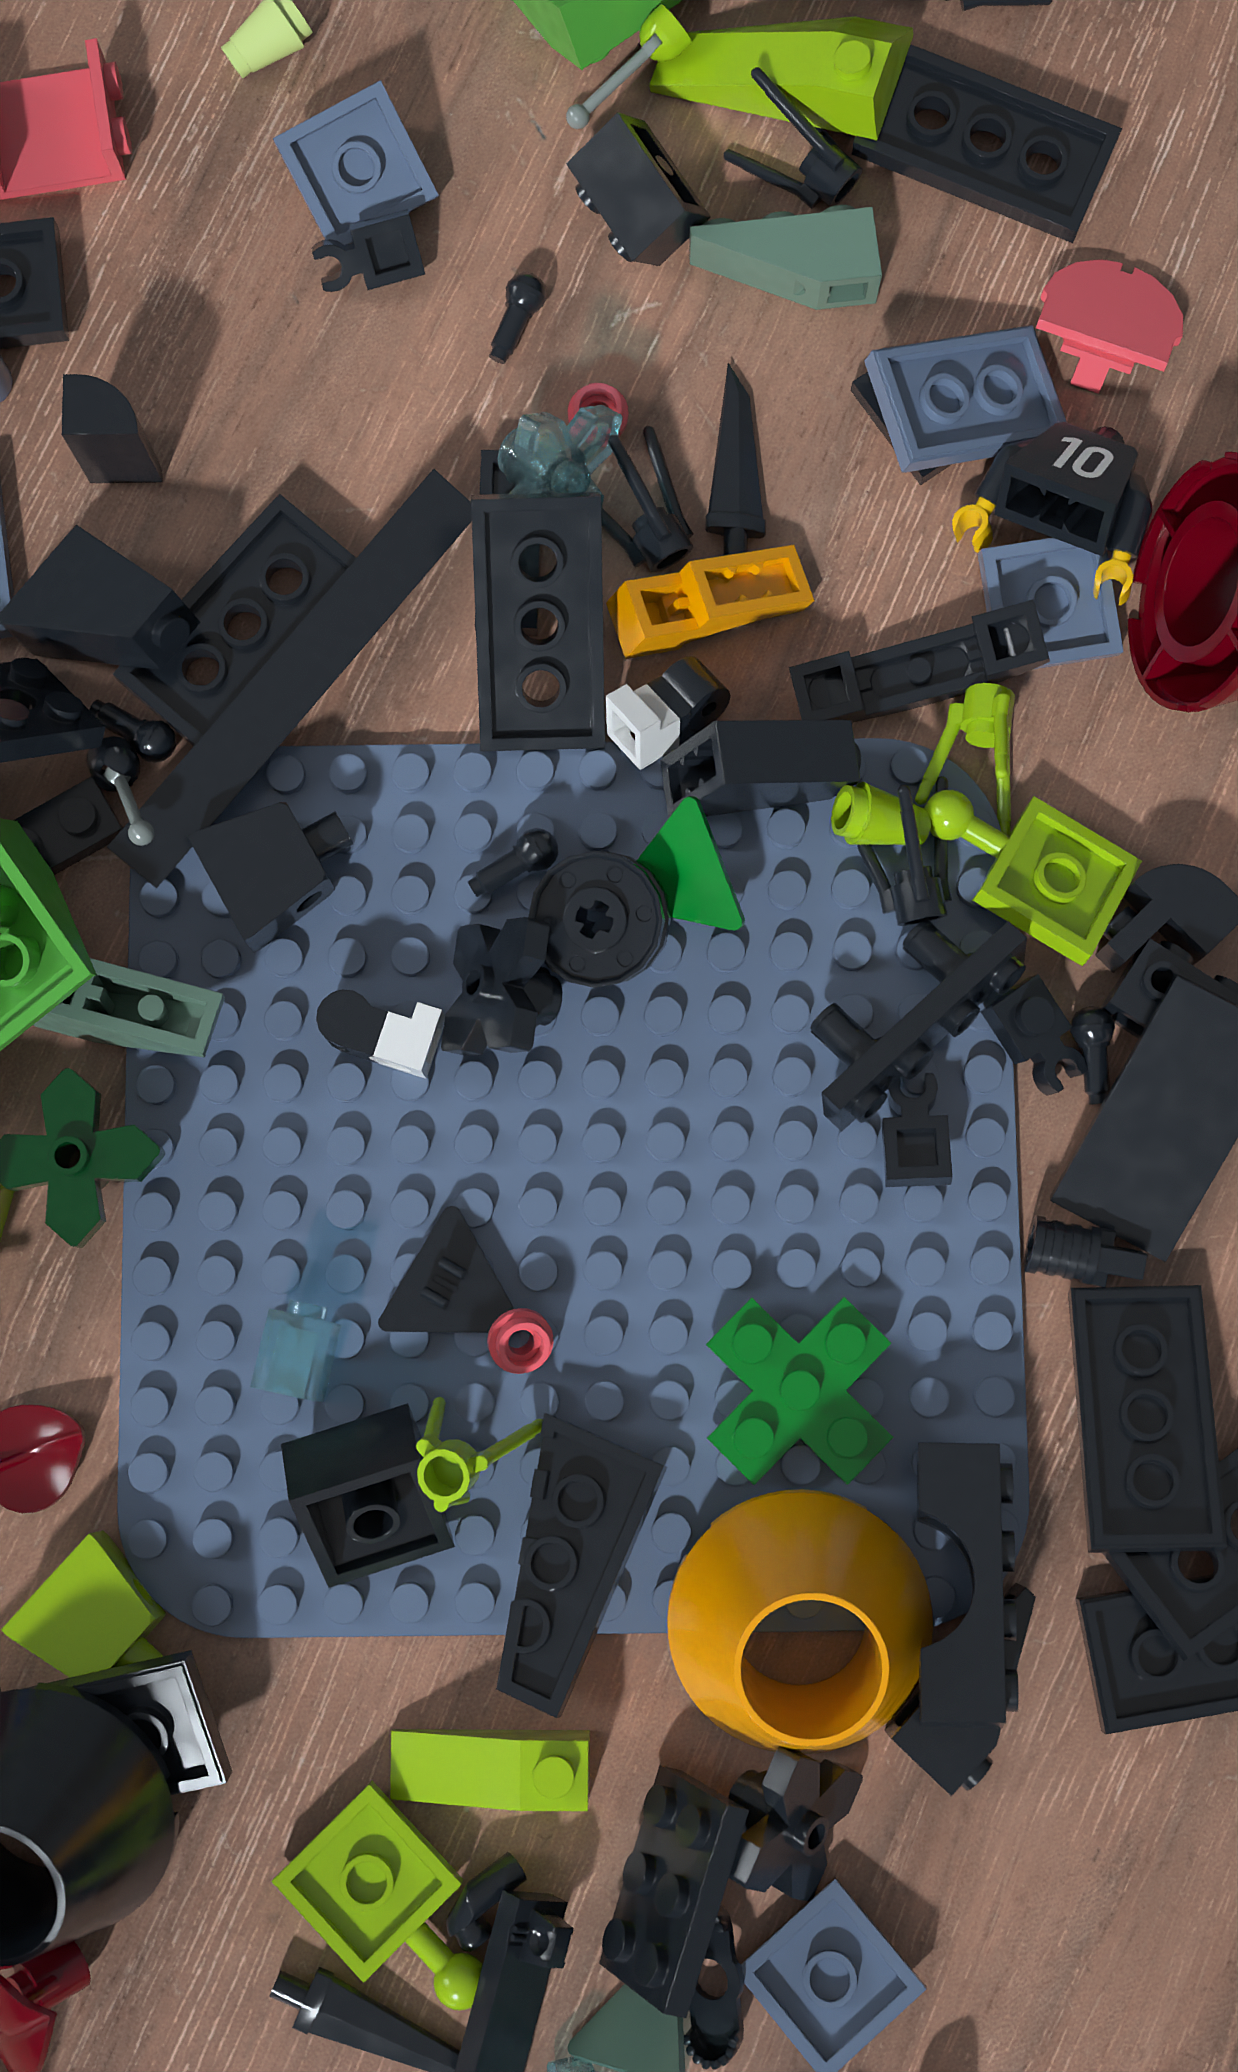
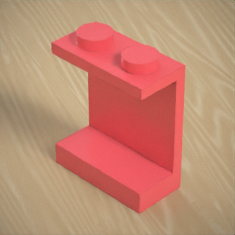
M97 38L85 40L89 68L0 82V200L126 180L122 156L132 154V147L124 116H116L114 103L116 100L124 99L121 77L116 61L106 63Z

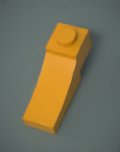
M795 545L693 560L689 561L677 573L627 580L608 599L606 605L625 659L679 650L684 644L724 630L772 617L801 612L815 600Z

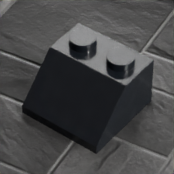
M408 1403L281 1444L288 1500L328 1588L455 1547L445 1511L438 1512L434 1508V1500L423 1493L418 1483L417 1470L420 1461L424 1457L417 1451L416 1444L422 1437Z

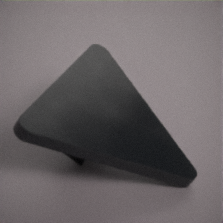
M449 1206L443 1211L378 1319V1325L381 1330L385 1332L489 1333L492 1324L499 1316L514 1309L457 1207Z

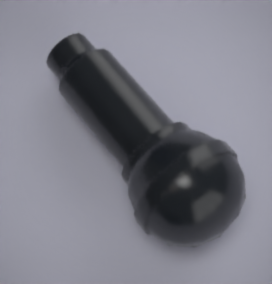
M522 272L516 274L506 285L505 305L507 308L491 342L492 350L489 355L497 363L505 364L508 356L513 355L528 318H532L533 314L538 312L546 302V286L533 273Z
M98 699L91 704L89 710L106 726V729L130 741L141 759L147 762L158 763L165 761L173 754L177 738L168 723L161 720H141L110 702L104 703Z
M534 828L523 832L516 845L512 846V851L476 872L474 878L467 881L475 896L479 897L484 893L490 894L525 871L530 873L531 871H541L550 868L558 856V844L554 836L542 828Z
M1089 1006L1075 1013L1071 1019L1072 1028L1070 1033L1078 1044V1048H1081L1082 1056L1088 1067V1071L1083 1074L1084 1089L1085 1093L1088 1094L1089 1104H1102L1110 1091L1107 1046L1110 1045V1040L1113 1037L1115 1023L1112 1016L1106 1010L1100 1007Z

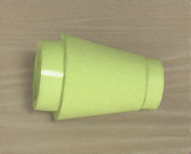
M263 0L221 49L243 79L251 72L254 73L303 49L302 41L313 32L292 0Z

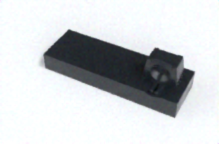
M502 1890L455 2072H524L551 1968L563 1969L566 1963L564 1961L571 1935H573L574 1931L573 1927L564 1921L568 1902L550 1893Z

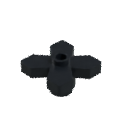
M529 917L507 919L501 930L483 924L465 925L458 929L453 965L463 980L462 993L445 1015L441 1042L442 1051L463 1056L482 1055L487 1045L488 1048L508 1053L530 1052L532 1050L536 1026L550 1024L557 1016L562 1003L563 992L560 980L556 976H552L548 969L541 966L546 958L550 930L549 923Z
M781 1746L777 1748L768 1770L760 1773L756 1770L744 1772L735 1781L728 1795L729 1799L749 1810L729 1879L749 1890L765 1893L770 1886H773L791 1898L811 1901L828 1864L824 1843L829 1829L849 1814L862 1784L863 1775L841 1763L824 1759L820 1763L800 1751Z

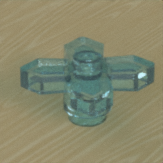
M604 405L581 407L568 426H566L565 421L548 412L522 415L519 419L518 428L512 430L505 437L498 452V466L505 473L507 481L515 486L509 494L600 492L602 510L605 496L591 479V474L613 453L608 443V438L611 435L619 437L623 416Z

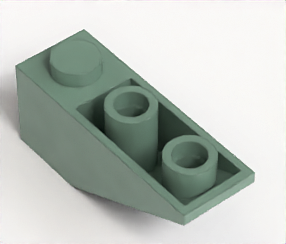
M835 205L820 213L802 215L779 211L770 213L762 219L735 222L729 218H716L705 222L701 226L690 227V265L815 310L875 304L877 301L882 271L873 207L855 209L850 205Z

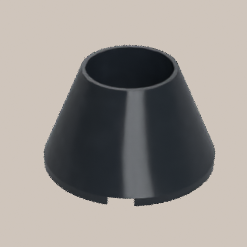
M39 1682L34 1689H13L1 1692L0 1688V1832L26 1844L47 1866L42 1867L28 1863L12 1854L0 1843V1967L17 1965L115 1924L133 1913L149 1898L160 1883L171 1862L177 1843L179 1812H174L171 1794L166 1782L170 1776L169 1770L155 1745L142 1729L119 1709L96 1696L69 1686Z

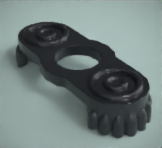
M722 1904L720 1905L704 1959L715 1960L722 1966L728 1979L727 1990L723 1996L715 1997L706 1993L697 1982L689 2008L691 2028L684 2035V2045H688L686 2053L689 2056H693V2062L695 2064L701 2063L703 2069L711 2067L713 2070L718 2069L720 2066H725L731 2061L732 2057L738 2052L744 2037L740 1998L744 1990V1975L741 1964L736 1958L730 1915Z

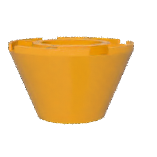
M806 1489L782 1490L753 1497L724 1512L710 1523L711 1527L700 1537L687 1555L685 1554L678 1567L672 1583L667 1613L668 1640L675 1669L685 1690L703 1714L716 1726L746 1744L776 1752L777 1748L781 1746L800 1751L803 1754H816L846 1747L869 1736L892 1719L907 1702L919 1682L920 1649L931 1645L933 1633V1611L925 1577L916 1557L898 1532L896 1533L883 1520L868 1511L867 1507L837 1494ZM802 1600L831 1602L848 1609L865 1623L863 1639L852 1660L837 1674L817 1683L791 1685L772 1680L757 1671L743 1655L746 1642L759 1622L772 1611L792 1602Z

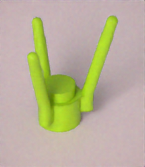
M978 683L966 689L964 704L952 703L949 705L947 725L915 796V802L918 805L926 803L959 730H963L966 733V741L971 745L982 748H994L997 820L1001 832L1008 836L1010 835V734L1015 694L1012 690L998 684Z
M436 1397L430 1409L424 1437L416 1444L417 1451L424 1457L420 1461L417 1470L418 1483L423 1493L434 1500V1508L438 1512H444L453 1505L467 1503L470 1500L468 1490L476 1483L480 1472L486 1470L493 1462L540 1433L543 1419H536L489 1448L476 1452L467 1442L458 1439H450L443 1442L439 1440L446 1402L444 1398Z

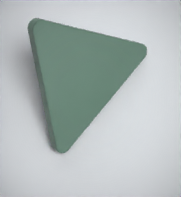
M624 1984L570 2040L568 2052L576 2059L619 2072H685L683 2018L661 2013Z

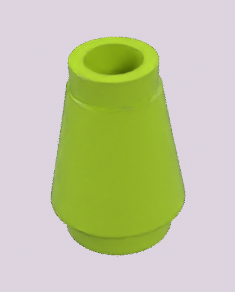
M860 782L856 786L845 785L841 788L834 801L831 815V826L835 835L844 837L845 841L850 845H905L900 815L901 810L897 796L866 782ZM913 804L920 845H922L929 835L931 818L925 808Z

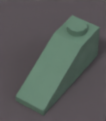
M90 958L96 975L34 1024L35 1027L94 1043L205 1058L225 996L219 992Z

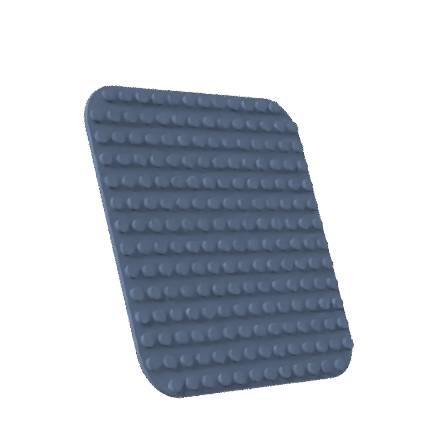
M854 739L861 753V767L859 770L861 782H866L897 797L898 788L901 785H907L911 791L912 803L918 807L925 808L926 803L918 805L915 802V796L934 754L933 750L896 739ZM605 742V748L518 751H480V744L279 746L212 825L279 802H287L301 829L336 811L354 845L321 862L335 888L333 893L264 948L255 953L243 940L193 847L157 889L130 868L128 968L219 992L225 996L205 1058L126 1047L125 1126H138L165 1150V1156L142 1182L124 1181L117 1513L120 1538L126 1558L135 1576L153 1600L164 1610L196 1629L215 1635L235 1638L506 1635L511 1602L515 1599L520 1570L518 1561L522 1538L526 1536L532 1501L530 1492L534 1469L538 1467L543 1438L540 1436L541 1432L493 1462L486 1470L481 1471L476 1483L468 1490L470 1500L461 1505L450 1506L445 1511L453 1536L454 1548L330 1588L326 1584L288 1500L281 1449L282 1443L407 1403L423 1438L430 1409L436 1397H442L446 1402L439 1435L441 1442L458 1439L467 1442L476 1452L483 1451L526 1424H530L536 1419H543L544 1413H547L667 1466V1470L597 1634L668 1633V1602L676 1572L685 1554L687 1555L700 1537L711 1527L710 1523L724 1512L753 1497L776 1491L797 1489L823 1491L851 1499L867 1507L868 1511L883 1520L896 1533L898 1532L916 1557L925 1577L932 1604L933 1626L951 1621L967 1613L971 1604L972 1584L970 1572L963 1555L944 1534L917 1521L918 1442L1000 1444V1463H1012L1013 1504H1001L1002 1530H1014L1016 1560L1027 1529L1030 1494L1013 1062L982 1013L979 1012L974 1022L963 1033L956 1037L948 1033L932 1048L934 1055L920 1073L909 1080L904 1076L900 1078V1089L905 1096L910 1098H917L924 1093L923 1082L925 1073H933L937 1080L938 1091L933 1108L929 1111V1116L948 1115L953 1175L951 1185L886 1187L882 1119L900 1117L889 1105L888 1098L870 1119L863 1123L855 1119L842 1132L823 1115L821 1092L848 1067L810 1032L812 1031L810 1027L815 1018L826 1007L837 1003L867 1033L876 1039L886 1034L940 984L936 978L903 950L904 939L917 924L898 926L895 912L883 914L879 893L857 849V845H850L845 841L844 837L834 834L831 826V815L836 796L830 800L707 816V821L745 917V923L740 929L732 931L671 917L666 945L652 966L629 981L593 988L570 983L543 963L541 966L548 969L550 974L556 976L561 982L563 992L562 1003L557 1016L550 1024L536 1026L533 1048L530 1052L508 1053L488 1048V1045L482 1055L463 1056L441 1050L442 1031L426 1079L341 1052L332 1047L319 1031L316 1022L317 1009L322 1000L330 993L338 990H353L363 995L372 1007L411 1019L417 1002L442 1009L444 1015H446L447 1011L462 993L463 980L453 965L457 933L461 926L483 924L501 930L507 919L528 917L533 892L547 871L571 855L592 851H607L631 856L635 860L639 858L668 820L660 760L663 757L640 770L615 742ZM946 759L939 777L944 776L947 778L948 790H956L963 793L973 805L974 816L1001 831L996 814L980 787L964 770L951 760ZM936 783L933 786L927 801L936 793ZM534 828H542L554 836L558 844V856L550 868L541 871H531L530 873L525 871L490 894L484 893L479 897L475 896L467 881L474 878L476 872L512 851V846L516 845L523 832ZM929 832L926 841L920 846L924 866H931L934 877V836ZM960 837L955 840H948V882L952 901L945 902L948 915L931 922L964 953L969 954L975 952L1007 921L973 901L996 858ZM872 845L891 886L896 885L893 874L909 869L906 845ZM606 904L602 908L588 910L587 920L595 922L591 929L595 934L598 930L612 928L614 919L605 916L609 909V906ZM994 991L978 1006L980 1011L1004 994L999 995ZM455 1206L460 1210L514 1309L527 1308L541 1314L551 1327L554 1339L553 1348L546 1362L538 1369L524 1374H514L501 1369L489 1353L487 1344L488 1333L385 1332L380 1329L378 1319L445 1208ZM751 1297L798 1343L843 1297L891 1342L885 1351L846 1391L894 1438L848 1485L801 1439L753 1485L706 1438L740 1404L751 1390L705 1344ZM519 1330L513 1333L509 1339V1346L514 1348L524 1346L529 1340L530 1332ZM1003 1572V1579L1006 1577L1008 1572ZM802 1600L786 1604L772 1611L759 1622L752 1632L864 1631L865 1623L854 1613L840 1605L821 1600Z

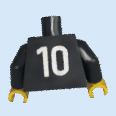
M1067 422L1055 423L1038 437L1005 445L998 452L974 493L979 498L976 504L966 505L955 512L952 526L957 543L960 542L966 530L978 526L979 528L975 531L972 540L974 551L978 553L981 549L988 548L993 540L989 516L995 508V516L1103 557L1108 550L1112 552L1111 560L1105 561L1098 567L1095 573L1093 595L1097 599L1101 584L1106 580L1115 579L1123 585L1118 604L1121 606L1128 600L1131 593L1133 572L1129 567V562L1131 558H1138L1153 507L1144 477L1134 472L1138 452L1134 447L1126 445L1121 434L1111 427L1103 426L1091 432Z

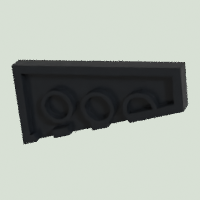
M544 1413L540 1435L543 1437L538 1467L534 1469L530 1497H532L526 1536L522 1538L518 1561V1564H520L515 1599L511 1602L496 1690L546 1714L559 1718L564 1712L667 1470V1466Z

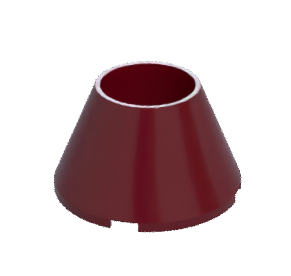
M1225 452L1224 457L1214 462L1201 460L1178 479L1161 502L1150 522L1135 564L1132 583L1142 584L1138 619H1128L1131 659L1136 675L1146 693L1156 703L1171 710L1188 713L1200 712L1238 701L1237 452Z

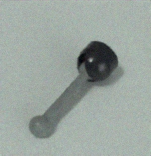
M111 736L103 738L101 746L89 749L86 762L92 779L104 790L119 793L131 824L128 829L129 839L136 845H147L154 838V828L148 821L143 820L130 789L140 773V761L136 750L128 740L122 737ZM104 764L107 766L106 770L101 769Z

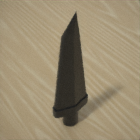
M729 363L726 372L709 510L706 514L705 530L707 532L723 536V556L748 552V538H763L766 535V520L763 519L750 396Z
M319 1966L312 1983H309L280 1970L269 1997L299 2010L292 2026L293 2029L306 2035L311 2033L427 2072H455L460 2053L459 2049L335 1977L333 1972Z

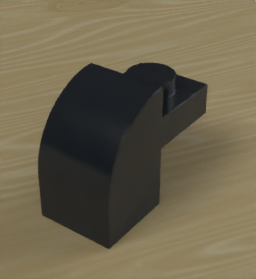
M1170 864L1154 868L1137 878L1128 887L1123 896L1139 913L1134 912L1129 906L1119 913L1108 924L1103 934L1109 942L1095 956L1114 973L1158 931L1167 941L1186 950L1194 958L1192 965H1195L1238 925V896L1221 879L1202 868L1186 864Z

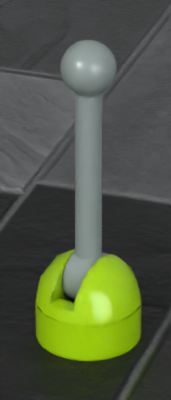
M660 4L648 15L641 25L639 32L641 49L583 104H574L569 107L566 113V120L572 128H584L589 122L590 113L648 58L660 62L671 61L692 43L685 29L663 4Z

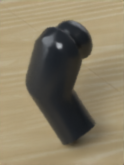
M507 1852L468 1881L446 1918L449 1936L455 1935L459 1946L464 1951L471 1952L490 1938L492 1926L485 1920L483 1914L500 1901L502 1890L514 1891L527 1880L524 1870L511 1853Z

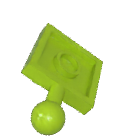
M939 791L925 805V809L931 818L930 833L933 836L942 840H955L961 837L996 858L974 896V902L1007 922L1009 921L1012 925L1080 966H1083L1088 961L1142 860L1033 796L1023 810L1009 836L974 816V808L971 801L959 791Z
M371 1781L271 1882L363 1983L406 1942L434 1973V1990L440 2002L453 2010L460 2011L472 2008L483 1964L471 1954L453 1953L425 1923L462 1885L464 1879L384 1792Z

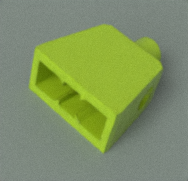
M102 1530L89 1533L6 1623L1 1631L10 1639L70 1678L162 1657L163 1655L145 1638L164 1618L166 1613L153 1600L135 1576L128 1560L111 1537Z

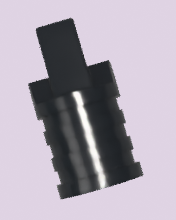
M1035 1215L1026 1243L1024 1271L1032 1274L1042 1272L1044 1275L1049 1276L1058 1275L1064 1279H1078L1079 1283L1106 1287L1108 1274L1143 1280L1148 1255L1141 1250L1114 1245L1116 1231L1095 1226L1084 1228L1078 1224L1071 1223L1069 1225L1064 1224L1063 1221H1049L1044 1216Z

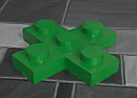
M751 1297L705 1344L751 1390L740 1404L706 1438L753 1485L799 1439L848 1485L894 1438L846 1391L885 1351L891 1342L843 1297L798 1343Z

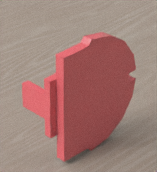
M1103 259L1075 262L1055 272L1042 291L1040 298L1044 306L1036 326L1037 329L1063 338L1060 351L1080 357L1070 384L1098 394L1109 368L1130 375L1134 364L1140 363L1164 372L1172 348L1179 345L1183 337V314L1174 295L1155 277L1134 267L1132 274L1121 271L1123 263Z

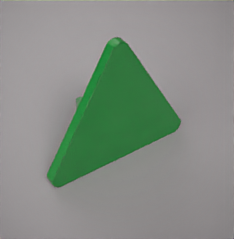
M688 796L682 800L637 861L654 873L667 893L672 918L736 931L744 925L745 917L701 802L695 796Z

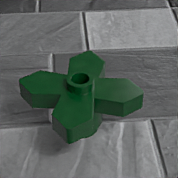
M65 1068L41 1093L46 1135L4 1134L0 1139V1184L11 1191L48 1185L45 1224L70 1246L82 1248L106 1222L102 1189L110 1181L142 1182L163 1159L165 1150L136 1125L99 1131L101 1093L77 1072L70 1068ZM79 1149V1162L74 1167L69 1168L72 1154Z

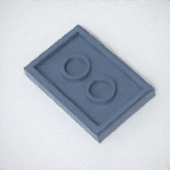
M1033 325L872 350L864 360L902 473L996 457L1005 445L1038 437L1055 423L1067 422Z

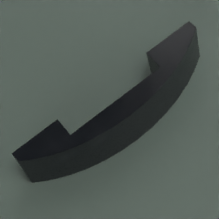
M1033 599L972 616V624L854 657H851L849 651L789 667L802 720H851V722H857L919 708L964 695L969 686L978 683L996 684L1050 662Z

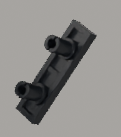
M925 919L917 924L904 939L903 950L940 982L934 990L886 1034L876 1039L867 1033L837 1003L826 1007L812 1022L810 1027L812 1031L810 1032L848 1067L821 1092L823 1115L841 1132L855 1119L860 1123L870 1119L882 1107L888 1096L885 1091L888 1090V1087L898 1077L904 1076L907 1080L915 1077L932 1059L934 1055L932 1048L948 1033L953 1037L960 1035L974 1022L980 1012L978 1006L994 991L999 995L1004 994L1015 985L1026 969L1024 960L1027 937L1008 921L975 952L966 954L934 926L930 920Z

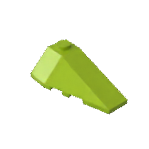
M854 16L687 32L692 43L679 56L671 61L657 62L649 87L651 93L790 122L751 77L752 69L759 67L782 90L813 127L877 140L913 38V28Z

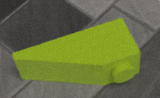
M391 1730V1800L513 1811H588L590 1730Z

